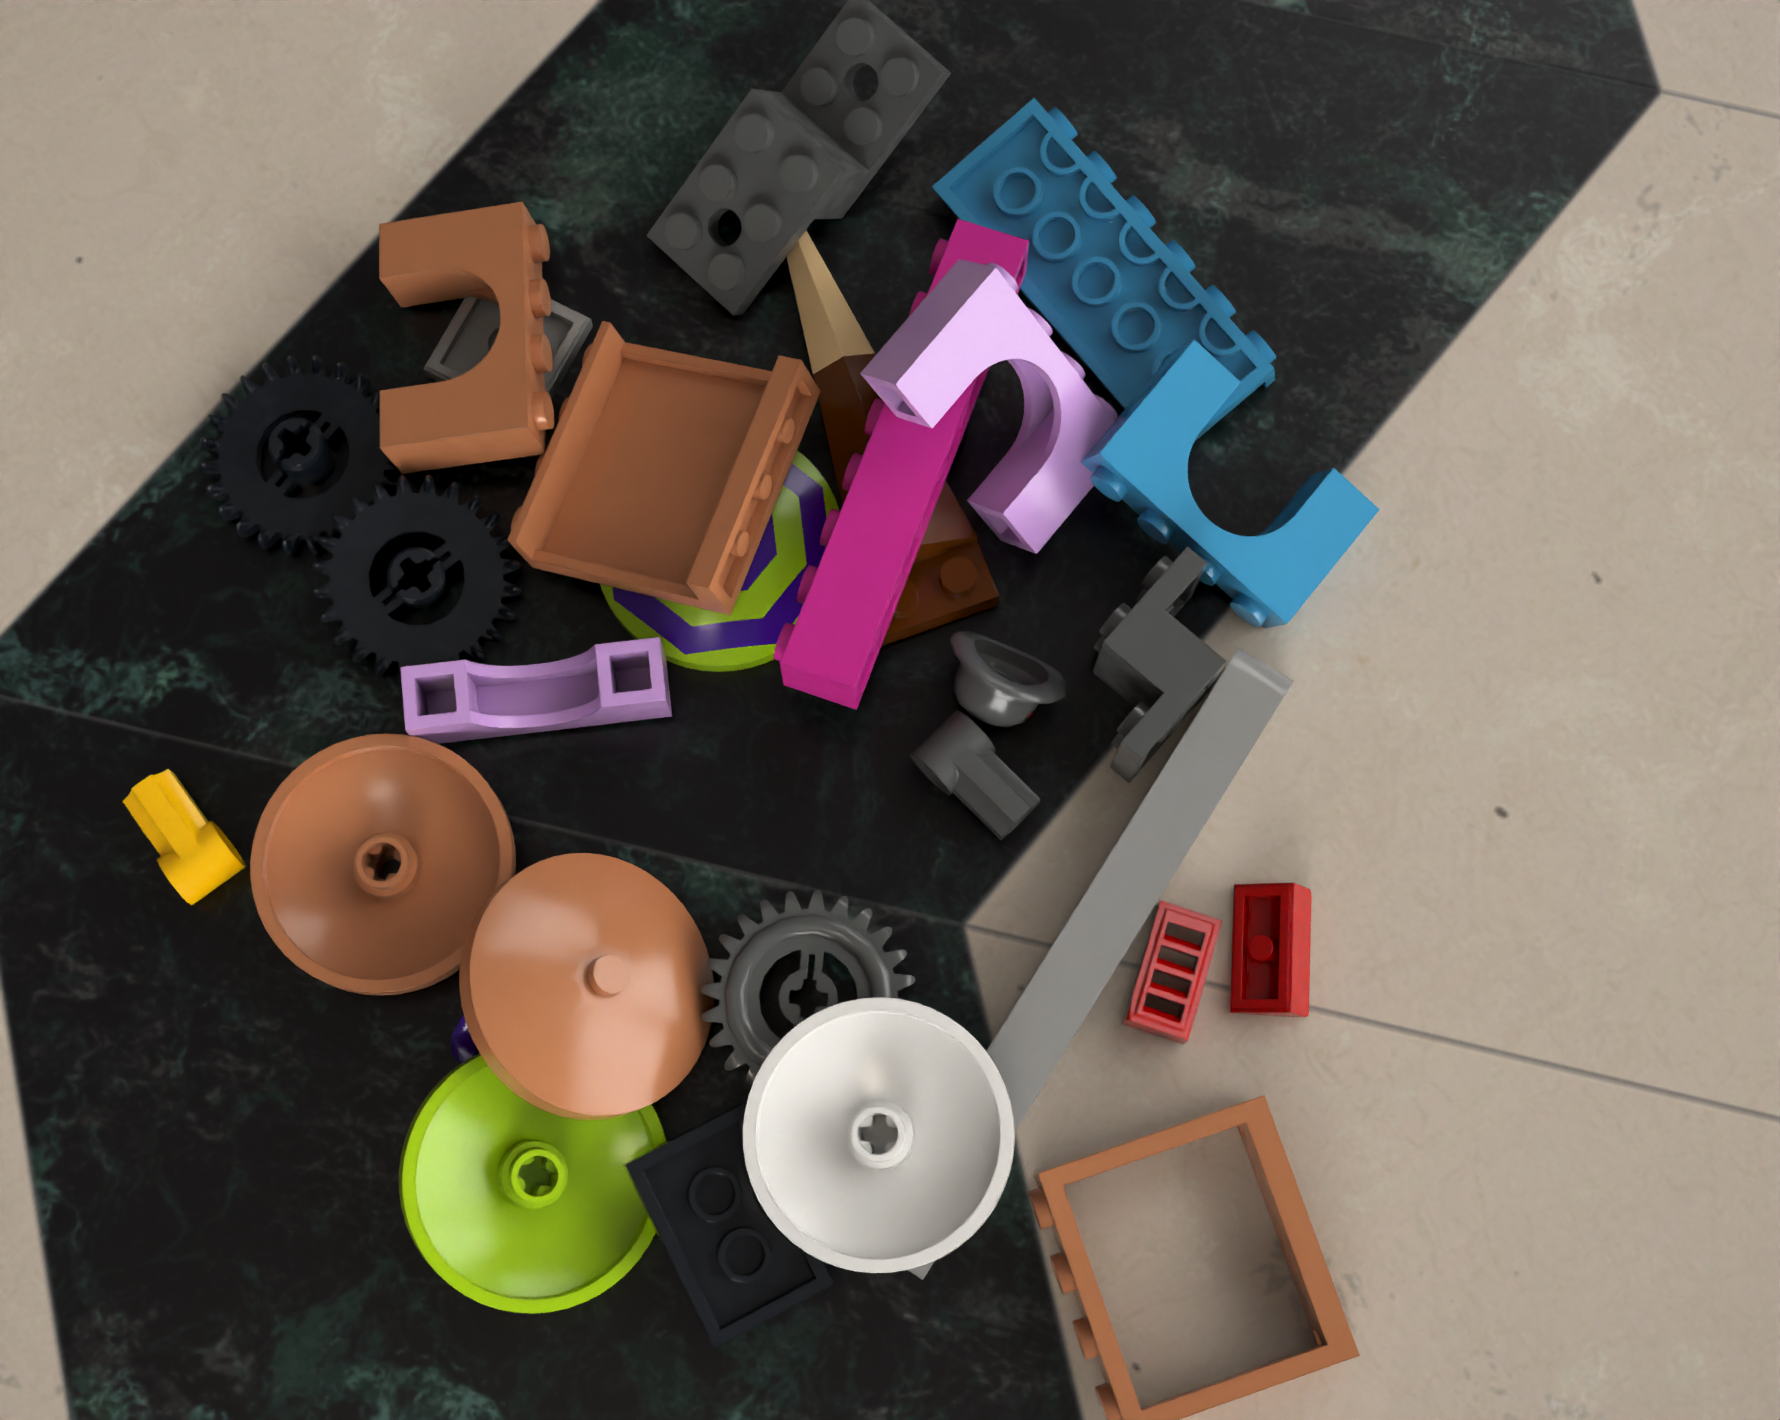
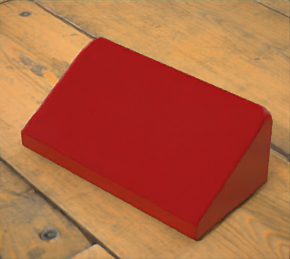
M1296 883L1234 884L1230 1013L1282 1017L1308 1016L1312 903L1310 889Z

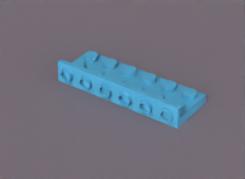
M1033 98L936 182L932 188L957 219L1029 241L1027 272L1020 291L1124 410L1172 352L1194 339L1232 373L1241 383L1201 430L1195 439L1196 441L1259 386L1263 385L1266 388L1275 381V370L1270 363L1276 359V355L1256 331L1251 330L1247 335H1244L1230 319L1236 313L1234 307L1215 285L1212 284L1204 290L1190 274L1196 266L1184 249L1173 239L1165 245L1150 229L1156 224V221L1145 205L1134 195L1125 200L1111 185L1117 177L1105 160L1094 150L1086 156L1072 141L1078 133L1065 115L1057 107H1053L1047 113L1040 103Z

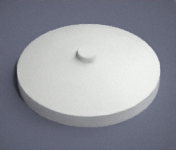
M876 997L850 1000L821 1010L799 1023L779 1041L763 1062L754 1079L744 1112L743 1151L745 1165L756 1197L767 1216L792 1243L806 1253L833 1266L857 1272L892 1273L911 1270L934 1262L960 1247L985 1223L996 1207L1006 1186L1014 1156L1015 1128L1012 1105L1005 1083L989 1054L965 1028L948 1016L930 1007L903 999Z

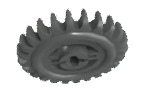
M816 890L811 897L808 909H801L794 892L789 891L786 894L785 911L779 914L769 901L764 899L760 902L763 922L757 924L744 914H740L737 920L745 936L741 940L726 934L719 936V941L731 955L728 960L710 958L706 961L707 966L721 975L722 978L721 982L706 984L700 988L701 993L719 999V1006L704 1012L701 1018L706 1022L723 1024L724 1029L715 1035L709 1044L711 1047L733 1046L734 1051L725 1062L724 1068L729 1071L746 1063L750 1067L744 1082L746 1089H751L763 1062L781 1040L779 1036L770 1030L762 1015L760 991L764 977L780 958L793 951L801 950L800 969L787 977L779 993L780 1009L785 1018L795 1025L794 1027L804 1021V1016H801L802 1010L800 1005L790 1003L791 990H801L804 985V979H808L809 955H815L813 979L817 980V991L828 994L827 1006L816 1007L814 1014L838 1003L837 989L832 979L822 972L824 952L832 954L847 967L856 983L857 999L876 997L902 999L898 997L897 991L915 982L914 976L894 974L893 967L907 956L906 950L885 952L882 948L892 934V928L884 927L872 934L867 931L872 916L870 908H866L851 920L847 918L848 898L846 896L840 897L831 911H826L822 893L820 890Z

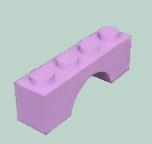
M660 637L595 644L588 651L580 655L533 665L496 666L479 664L468 660H456L400 667L405 730L410 736L419 737L437 744L672 717L667 662Z

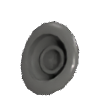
M959 631L953 633L950 645L960 660V665L954 678L953 689L959 704L976 719L994 726L1011 727L1025 722L1032 715L1038 704H1050L1065 697L1068 689L1066 681L1059 671L1046 662L1012 646L975 632Z

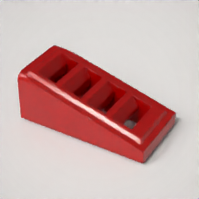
M1162 900L1159 902L1121 1024L1182 1045L1188 1041L1222 920ZM1168 922L1202 933L1203 937L1200 946L1166 935L1165 931ZM1163 947L1196 958L1193 969L1158 958L1160 948ZM1157 971L1187 981L1188 985L1185 993L1151 982L1153 972ZM1150 995L1180 1005L1178 1017L1144 1006L1146 996Z

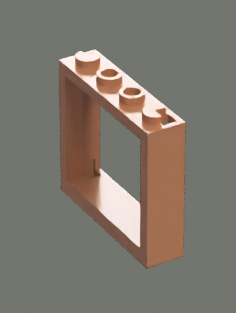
M1265 1095L1034 1175L1038 1188L1028 1191L1034 1208L1033 1212L1039 1228L1043 1230L1052 1227L1060 1253L1050 1256L1051 1264L1062 1294L1073 1291L1075 1293L1082 1318L1072 1321L1085 1360L1097 1357L1105 1383L1096 1386L1095 1391L1106 1420H1180L1360 1356ZM1237 1126L1317 1346L1140 1407L1064 1186Z

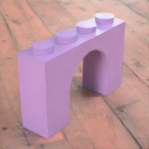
M959 259L860 374L896 417L933 428L981 372L991 365L1007 360L1013 366L1020 379L1024 393V415L1019 434L1007 454L967 501L1001 541L1037 554L1094 486L1090 480V476L1093 473L1081 461L1116 421L1118 415L1109 403L1091 392L1083 381L1086 376L1084 369L1076 360L1058 349L1050 338V335L1053 333L1051 326L1041 315L1025 306L1015 293L1018 290L1017 282L1004 268L991 262L984 265Z

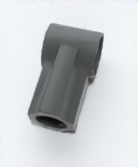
M955 710L910 753V756L917 767L935 786L947 795L954 793L1002 840L1030 814L1041 799L994 753L996 751L995 747L987 735L968 716L959 710Z

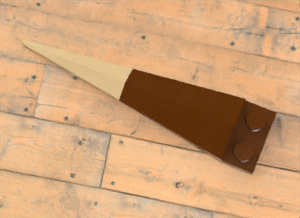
M806 230L786 258L813 378L821 391L818 400L843 506L848 491L842 488L848 463L854 453L864 454L870 436L865 435L867 417L876 398L881 399L860 374L876 354ZM945 481L882 646L999 605V594L978 544L977 535L947 481Z

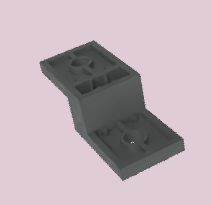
M848 0L782 92L759 89L750 90L646 236L732 315H743L814 219H842L951 73L869 0ZM870 65L877 73L878 88L870 99L863 101L856 95L853 81L856 72L861 67ZM728 210L734 211L741 221V234L732 245L725 243L718 231L719 220Z

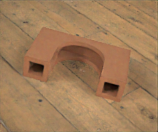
M523 202L379 224V279L401 308L463 299L468 296L489 301L500 308V326L496 340L487 355L471 370L446 381L380 390V449L402 474L545 454L547 450L546 430L553 429L554 409L551 397L545 391V373L552 371L553 356L550 342L544 334L543 317L550 316L551 297L548 285L542 279V262L549 260L550 246L544 225L534 222Z

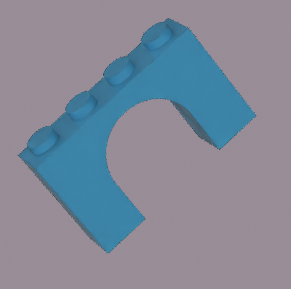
M1194 339L1172 352L1081 463L1093 473L1090 476V480L1101 493L1117 502L1122 499L1140 515L1137 522L1150 537L1163 544H1167L1169 541L1181 553L1188 546L1204 559L1207 565L1200 581L1210 586L1216 584L1233 599L1230 607L1242 620L1258 628L1261 625L1264 628L1285 625L1293 618L1380 509L1335 468H1331L1311 475L1275 520L1256 536L1236 535L1213 524L1202 513L1192 496L1188 482V459L1198 434L1241 382Z

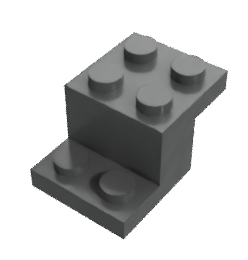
M1188 546L1174 562L1166 555L1158 561L1142 581L1141 586L1143 589L1134 601L1136 605L1133 609L1122 603L1099 630L1102 636L1093 647L1099 652L1093 673L1135 707L1117 729L1119 733L1111 742L1118 750L1110 768L1128 783L1133 780L1210 691L1226 663L1224 658L1174 618L1192 597L1207 565V562Z

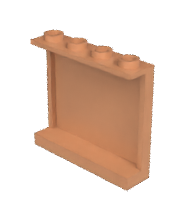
M602 321L593 343L585 350L582 369L570 396L562 403L559 412V422L545 454L540 455L537 461L535 477L525 501L513 516L511 533L507 541L532 568L731 615L821 391L800 359L779 355L773 371L627 343L624 342L611 322Z

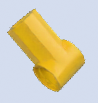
M167 769L161 773L149 775L132 787L129 795L123 800V803L142 829V832L161 857L157 859L161 870L176 891L190 905H194L246 867L244 860L228 837L213 821L208 822L175 773Z

